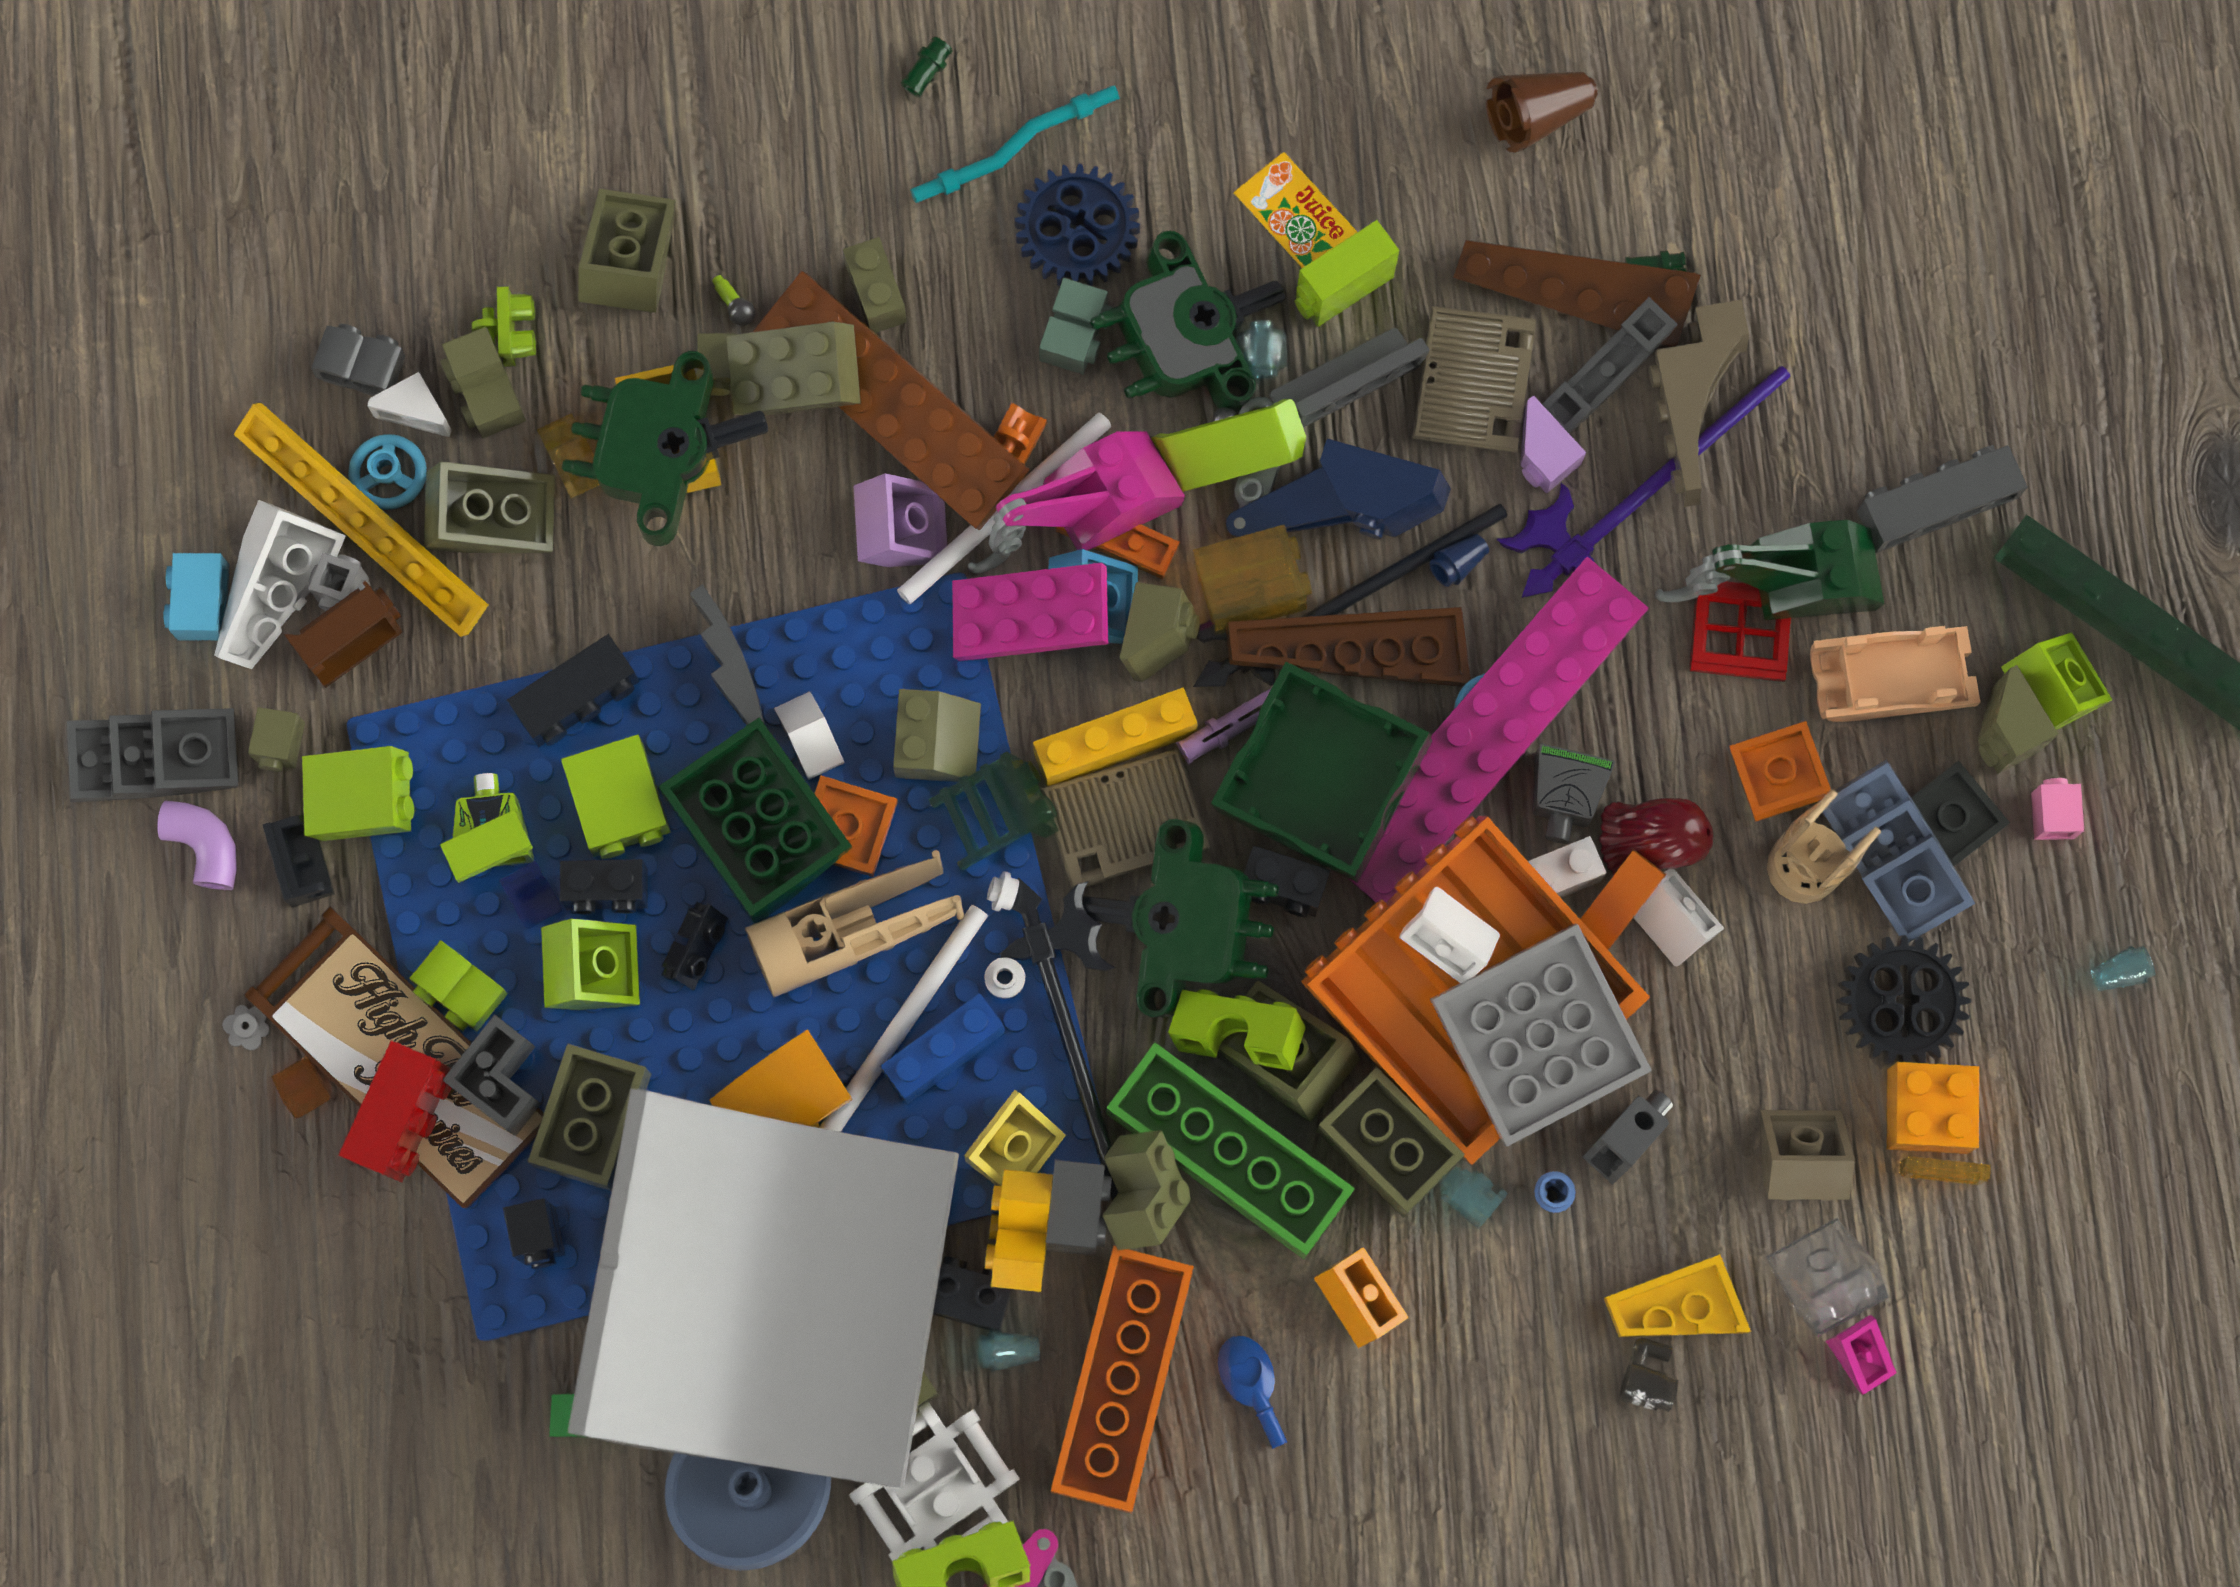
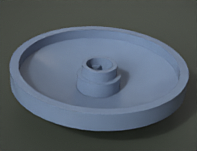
M674 1453L665 1482V1504L668 1517L676 1534L701 1559L725 1569L754 1570L773 1565L785 1559L810 1538L826 1510L831 1489V1477L711 1457L701 1458Z

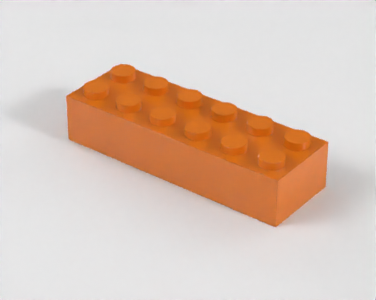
M1113 1245L1051 1493L1132 1514L1194 1266L1129 1249L1117 1250V1247Z

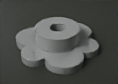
M239 1005L234 1011L235 1015H229L224 1019L223 1029L226 1033L230 1034L228 1040L232 1046L239 1047L242 1045L247 1050H256L262 1043L261 1037H266L270 1033V1027L265 1023L267 1017L255 1006L249 1009L244 1005ZM248 1023L249 1027L244 1030V1025Z

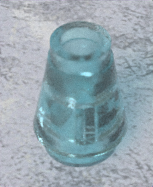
M2132 945L2098 965V967L2090 970L2099 992L2148 983V978L2156 975L2154 965L2144 946L2134 948Z
M989 1331L988 1335H979L978 1357L980 1368H990L991 1372L1039 1361L1040 1348L1038 1337Z

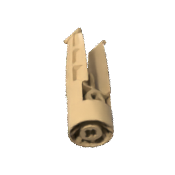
M1833 789L1820 802L1799 816L1790 825L1768 855L1767 871L1771 884L1780 895L1792 902L1812 903L1820 901L1830 894L1854 871L1869 845L1881 833L1880 829L1874 827L1849 852L1836 832L1824 825L1817 824L1815 819L1838 795ZM1821 882L1822 884L1817 888V883Z
M934 850L931 859L902 866L894 871L868 880L864 879L855 885L832 894H825L746 927L745 930L772 996H779L851 965H855L858 961L878 952L889 950L894 945L917 934L927 932L932 927L955 915L958 920H962L964 913L959 895L927 904L876 923L871 911V907L942 875L943 867L939 851ZM819 937L818 941L813 940L814 938Z

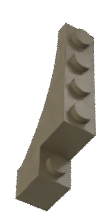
M1742 300L1695 307L1694 321L1688 323L1690 344L1657 349L1655 365H1649L1651 386L1653 389L1659 388L1661 400L1656 401L1659 423H1666L1669 434L1664 435L1667 459L1674 458L1676 470L1671 471L1672 486L1675 494L1681 493L1684 507L1700 505L1702 485L1698 464V440L1707 405L1718 382L1731 362L1739 353L1747 352L1749 330Z

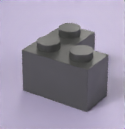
M496 1015L491 1018L442 1080L514 1136L520 1132L541 1105L539 1101L510 1080L536 1046Z
M1055 1160L1046 1236L1047 1251L1096 1256V1247H1105L1107 1225L1104 1218L1100 1217L1101 1201H1110L1112 1177L1104 1176L1105 1165Z

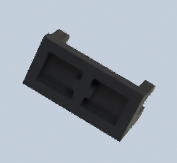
M303 814L263 824L285 902L293 908L335 894L320 841L304 836Z

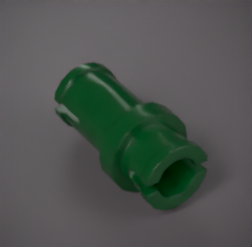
M933 36L928 46L921 47L917 53L919 58L906 77L900 82L901 86L912 95L920 98L938 71L942 72L947 66L945 60L952 54V48L942 39Z
M1666 250L1660 251L1659 255L1625 257V263L1686 271V268H1684V265H1686L1684 252L1669 254V251Z

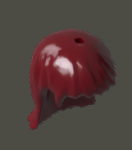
M1659 798L1637 805L1625 804L1619 801L1616 803L1612 802L1610 805L1605 806L1603 813L1600 815L1602 820L1600 825L1602 834L1599 837V842L1602 846L1600 852L1603 855V862L1606 863L1608 870H1611L1613 875L1633 850L1637 851L1659 869H1675L1690 866L1703 860L1713 847L1714 833L1708 818L1696 803L1688 799Z

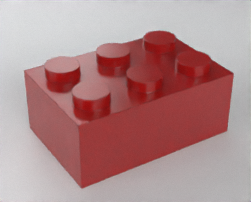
M391 1040L338 1156L402 1183L405 1176H411L418 1164L419 1153H416L422 1138H428L435 1126L437 1116L434 1115L440 1099L445 1100L452 1089L442 1081L452 1068L437 1059Z

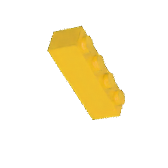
M1183 687L1033 742V752L1047 787L1088 775L1176 743L1196 732L1198 723Z

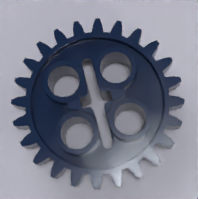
M1079 163L1076 173L1070 174L1065 164L1062 165L1061 176L1057 177L1053 171L1047 170V183L1035 178L1034 187L1036 192L1025 189L1024 199L1027 203H1018L1017 213L1022 217L1015 218V228L1021 230L1016 233V243L1025 244L1021 248L1022 258L1033 256L1030 260V268L1032 270L1043 266L1042 278L1044 280L1054 273L1057 274L1058 286L1061 285L1063 277L1071 278V280L1079 282V278H1085L1086 283L1089 286H1093V276L1098 275L1104 282H1107V270L1109 268L1118 274L1121 272L1119 259L1126 262L1131 261V252L1127 248L1135 249L1138 246V239L1133 235L1140 233V223L1134 222L1139 218V208H1129L1134 203L1133 194L1122 196L1125 191L1124 182L1117 183L1114 186L1111 185L1113 173L1109 172L1101 179L1098 177V166H1094L1089 174H1084L1083 165ZM1069 195H1074L1080 198L1081 202L1077 205L1069 206L1064 204L1062 200ZM1054 208L1058 211V213L1054 211H1048V209ZM1101 215H1108L1114 219L1111 224L1105 226L1097 224L1094 220ZM1080 222L1084 223V227H1083V226H1080V225L1077 226V225H1078ZM1071 225L1077 226L1076 229H1072ZM1047 226H1054L1060 230V233L1056 236L1048 237L1042 234L1041 230ZM1097 239L1107 240V243L1102 244ZM1079 246H1088L1093 252L1088 256L1081 257L1075 254L1074 250Z

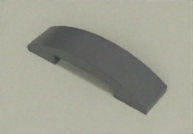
M1650 297L1621 325L1622 328L1568 382L1565 381L1542 404L1569 434L1597 410L1649 358L1677 326V323Z

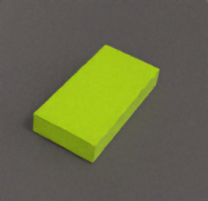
M515 809L440 844L458 883L533 849Z

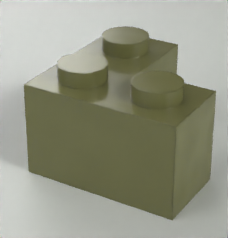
M487 327L442 344L447 357L441 359L440 362L455 394L463 392L467 405L462 406L461 410L469 429L477 427L482 438H485L526 421Z
M1162 1130L1119 1136L1104 1157L1119 1193L1103 1214V1218L1117 1250L1161 1245L1191 1201L1188 1184L1180 1174L1175 1162L1173 1149L1168 1145Z

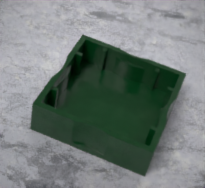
M1285 662L1259 711L1252 735L1235 756L1211 805L1217 812L1358 883L1428 751L1432 739L1429 732L1379 707L1358 702L1343 693L1337 686Z

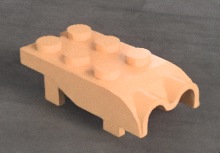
M1945 626L1925 628L1923 631H1891L1814 641L1810 650L1812 673L1817 682V703L1821 718L1833 722H1849L1978 706L1981 701L1976 676L1968 677L1965 657L1972 653L1967 626L1947 629Z

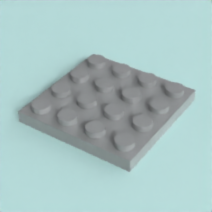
M1573 924L1478 973L1472 979L1459 983L1430 998L1503 1145L1506 1147L1652 1071L1578 924Z

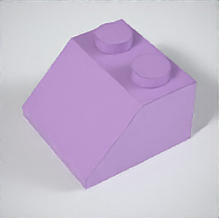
M885 473L853 485L859 562L884 567L926 565L947 546L945 501L922 481Z

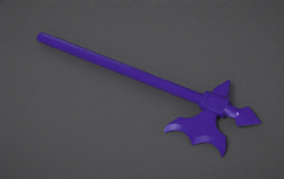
M1779 366L1699 435L1698 456L1791 377L1788 370L1783 366ZM1674 458L1668 461L1582 536L1576 534L1571 538L1567 532L1566 521L1568 515L1574 509V504L1569 488L1561 483L1559 498L1552 506L1542 510H1528L1526 526L1519 534L1509 538H1496L1504 548L1519 553L1536 547L1548 548L1555 552L1551 556L1552 562L1545 568L1531 569L1522 598L1553 592V581L1559 575L1564 573L1565 576H1568L1577 569L1586 557H1589L1594 562V559L1591 557L1594 550L1593 546L1671 480V471L1676 470Z

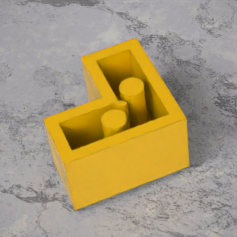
M1004 1169L1002 1186L994 1185L991 1210L999 1211V1215L992 1214L989 1239H996L995 1245L987 1244L985 1269L992 1270L991 1287L1041 1292L1053 1174Z

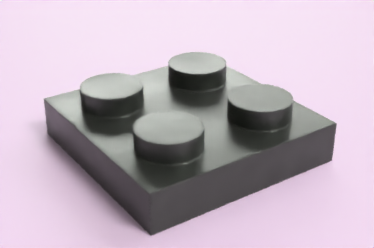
M1957 761L1911 797L1954 867L2010 824L2008 819L1960 761Z

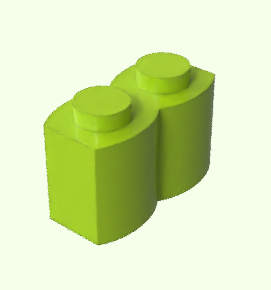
M441 940L409 978L417 986L413 993L430 1007L436 1001L445 1007L448 1012L444 1017L463 1032L468 1026L477 1032L507 995L504 988Z

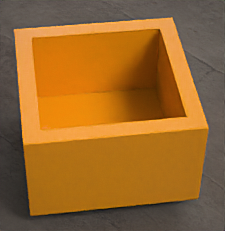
M1896 1062L1887 1069L1886 1150L1968 1154L1979 1148V1066Z

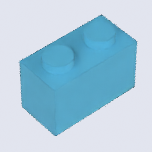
M173 553L172 566H167L166 586L168 590H171L170 604L165 605L163 618L165 627L169 628V631L177 640L218 641L228 601L230 565L221 553Z

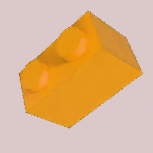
M1364 1247L1344 1257L1314 1277V1280L1358 1348L1380 1338L1409 1318Z

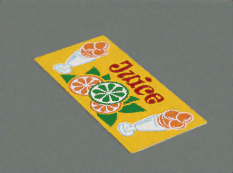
M1285 152L1281 153L1234 191L1238 199L1301 268L1357 233L1354 227Z

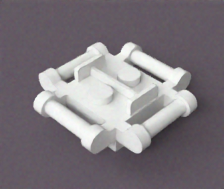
M928 1401L918 1407L919 1412L916 1413L913 1435L929 1425L935 1436L910 1452L904 1489L864 1483L849 1494L855 1506L861 1505L891 1551L888 1556L892 1561L898 1559L902 1553L911 1549H921L924 1547L926 1550L938 1546L935 1542L936 1538L981 1507H984L989 1517L962 1534V1537L977 1533L981 1527L998 1521L1002 1522V1524L1008 1522L993 1498L1018 1482L1020 1478L1014 1469H1008L978 1424L981 1419L974 1409L946 1428ZM963 1432L995 1478V1481L987 1487L984 1486L954 1441ZM883 1487L916 1535L906 1543L874 1496Z

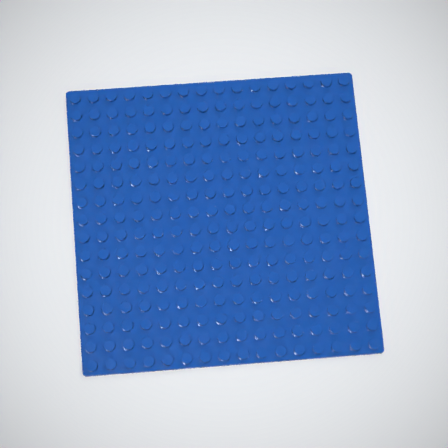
M961 572L942 576L910 605L898 594L897 589L901 587L899 586L730 627L747 663L760 701L764 724L813 793H815L820 775L898 799V804L873 877L831 865L793 899L765 919L825 894H832L855 885L864 879L868 880L894 871L896 868L931 859L934 850L940 853L943 874L914 889L871 907L876 923L954 895L960 896L964 915L971 905L978 907L988 915L894 1055L979 993L1004 1024L1005 1033L908 1105L905 1104L883 1072H881L841 1131L842 1133L959 1154L947 1226L999 1213V1211L991 1210L995 1184L967 1164L964 1155L1014 1090L1021 1093L1066 1134L1038 1173L1054 1175L1055 1160L1100 1164L1038 965L1033 966L1031 958L1024 961L1016 960L1025 972V984L1023 989L1014 997L1007 999L998 998L989 992L985 984V971L989 964L1001 958L1000 953L1016 939L1024 937L1022 929L1026 928L1022 914L1013 909L1009 911L1002 908L999 912L992 910V901L987 900V893L993 877L1000 878L1003 871L1011 873V878L1018 879L1019 877L1042 898L1037 908L1041 923L1046 922L1047 929L1049 930L1054 927V922L988 660L984 658L958 661L953 658L952 581L967 579L966 575ZM700 634L622 653L639 680L634 685V691L620 701L615 702L612 699L600 707L601 712L589 722L581 724L579 721L566 729V736L550 746H547L546 743L540 747L536 745L507 699L552 670L377 711L348 720L347 731L352 750L393 746L409 752V758L413 765V776L410 779V797L414 803L411 831L370 836L399 973L416 988L417 986L409 978L441 940L504 988L507 992L506 997L477 1032L469 1026L464 1032L459 1028L457 1029L470 1042H473L491 1018L496 1015L536 1046L510 1080L541 1103L539 1108L543 1112H545L567 1043L646 1067L652 1074L646 1091L711 1106L712 1104L709 1100L755 1064L807 1029L834 1071L850 1065L856 1074L961 921L955 915L932 927L927 932L917 934L894 945L889 950L878 952L858 961L855 965H851L779 996H772L745 930L746 927L754 923L666 801L659 788V785L746 726L714 684L711 673L720 668L721 665L705 646ZM899 689L940 691L981 703L976 783L895 777L893 764ZM810 691L827 721L845 763L808 780L774 708ZM639 734L671 833L663 835L661 842L650 846L642 847L637 843L624 847L625 852L613 858L602 859L601 855L593 857L584 836L561 759ZM484 773L497 774L499 794L514 793L519 800L529 840L533 847L534 862L492 867L458 883L440 844L453 838L457 799L475 796L474 776ZM642 859L648 868L647 908L636 909L635 913L619 914L613 913L612 909H595L594 914H573L571 910H566L560 902V861ZM699 902L704 905L710 904L728 917V920L725 924L724 934L721 940L716 943L707 962V970L693 991L679 981L674 982L663 977L661 974L664 968L661 965L673 941L683 945L687 944L689 939L677 933L687 914L688 908H693L695 903ZM568 919L636 925L640 1005L587 1010L545 1008L541 927ZM819 937L814 938L813 940L818 941ZM1054 950L1056 959H1053L1097 1097L1061 950ZM1001 971L997 975V980L1001 984H1008L1013 978L1009 971ZM437 1001L433 1005L444 1016L448 1012ZM850 1081L844 1084L845 1088L848 1086ZM822 1119L821 1121L818 1122L819 1125L822 1124V1122L824 1121V1119ZM535 1139L468 1209L462 1208L446 1193L477 1337L482 1341H490L586 1317L590 1313L612 1191L533 1167L528 1160ZM545 1198L556 1207L565 1256L556 1257L555 1265L531 1269V1265H525L512 1256L503 1207Z

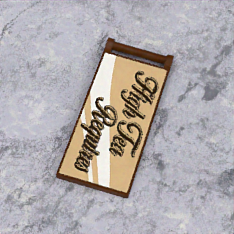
M331 906L322 914L324 919L256 988L251 986L244 993V996L276 1025L359 1108L391 1040L437 1059L450 1068L455 1065L472 1043L434 1006L430 1007L413 993L415 987ZM335 929L343 935L275 1006L268 1000ZM452 1088L445 1100L440 1099L434 1115L437 1116L435 1126L428 1138H422L416 1153H419L418 1165L462 1208L468 1209L536 1138L544 1112L538 1108L520 1132L514 1136Z

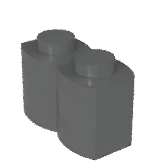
M339 324L338 327L326 326L311 369L315 377L341 387L353 388L362 393L375 396L396 384L405 355L402 348L398 346L399 343L391 337L385 335H376L375 338L364 337L359 329L348 324Z

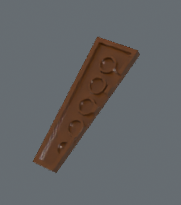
M1465 240L1453 278L1618 331L1622 328L1621 325L1650 297L1677 323L1675 329L1661 343L1668 347H1675L1678 344L1701 274Z
M1462 607L1232 621L1226 624L1230 665L1282 669L1285 662H1288L1306 672L1457 687H1463L1471 680Z

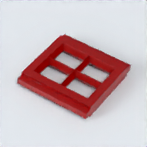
M1726 581L1717 585L1718 591L1708 595H1699L1695 598L1690 653L1691 672L1780 682L1786 680L1791 618L1776 619L1775 630L1745 627L1747 606L1762 607L1758 588L1746 583ZM1710 602L1739 605L1738 626L1709 623ZM1707 630L1737 633L1735 654L1706 651ZM1745 634L1774 637L1773 658L1743 655Z

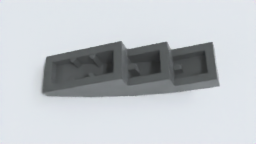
M702 584L692 591L690 596L693 604L710 625L709 628L700 633L702 640L721 665L720 668L711 673L714 684L746 726L758 717L764 723L760 701L744 655L724 615Z

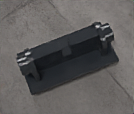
M696 902L693 908L689 907L677 933L689 940L686 945L673 941L661 965L664 968L661 975L671 981H679L694 991L698 981L707 970V962L716 943L721 940L724 934L728 917L710 904L704 905Z

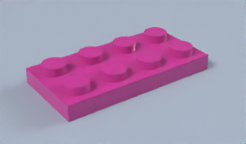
M1102 563L952 581L953 658L958 661L1108 644L1107 566Z

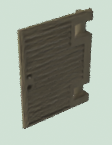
M1432 306L1426 343L1430 351L1423 363L1412 440L1518 453L1536 319ZM1507 331L1519 332L1517 348L1505 346ZM1495 419L1506 420L1504 436L1492 435Z
M1179 748L1041 788L1071 889L1079 883L1088 882L1085 887L1087 888L1107 882L1112 877L1153 866L1158 829L1163 822L1169 819H1180L1196 823L1204 834L1203 851L1210 848ZM1185 842L1177 844L1176 847L1178 849L1181 848ZM1096 854L1100 867L1081 872L1077 859Z

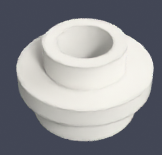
M1003 871L1000 878L993 877L991 880L987 900L992 901V910L999 912L1002 908L1010 911L1014 904L1019 880L1011 878V873Z
M996 959L989 964L985 971L986 987L991 994L998 998L1007 999L1014 997L1024 987L1025 972L1022 966L1014 959ZM1001 971H1009L1013 978L1010 983L1001 984L997 980V975Z

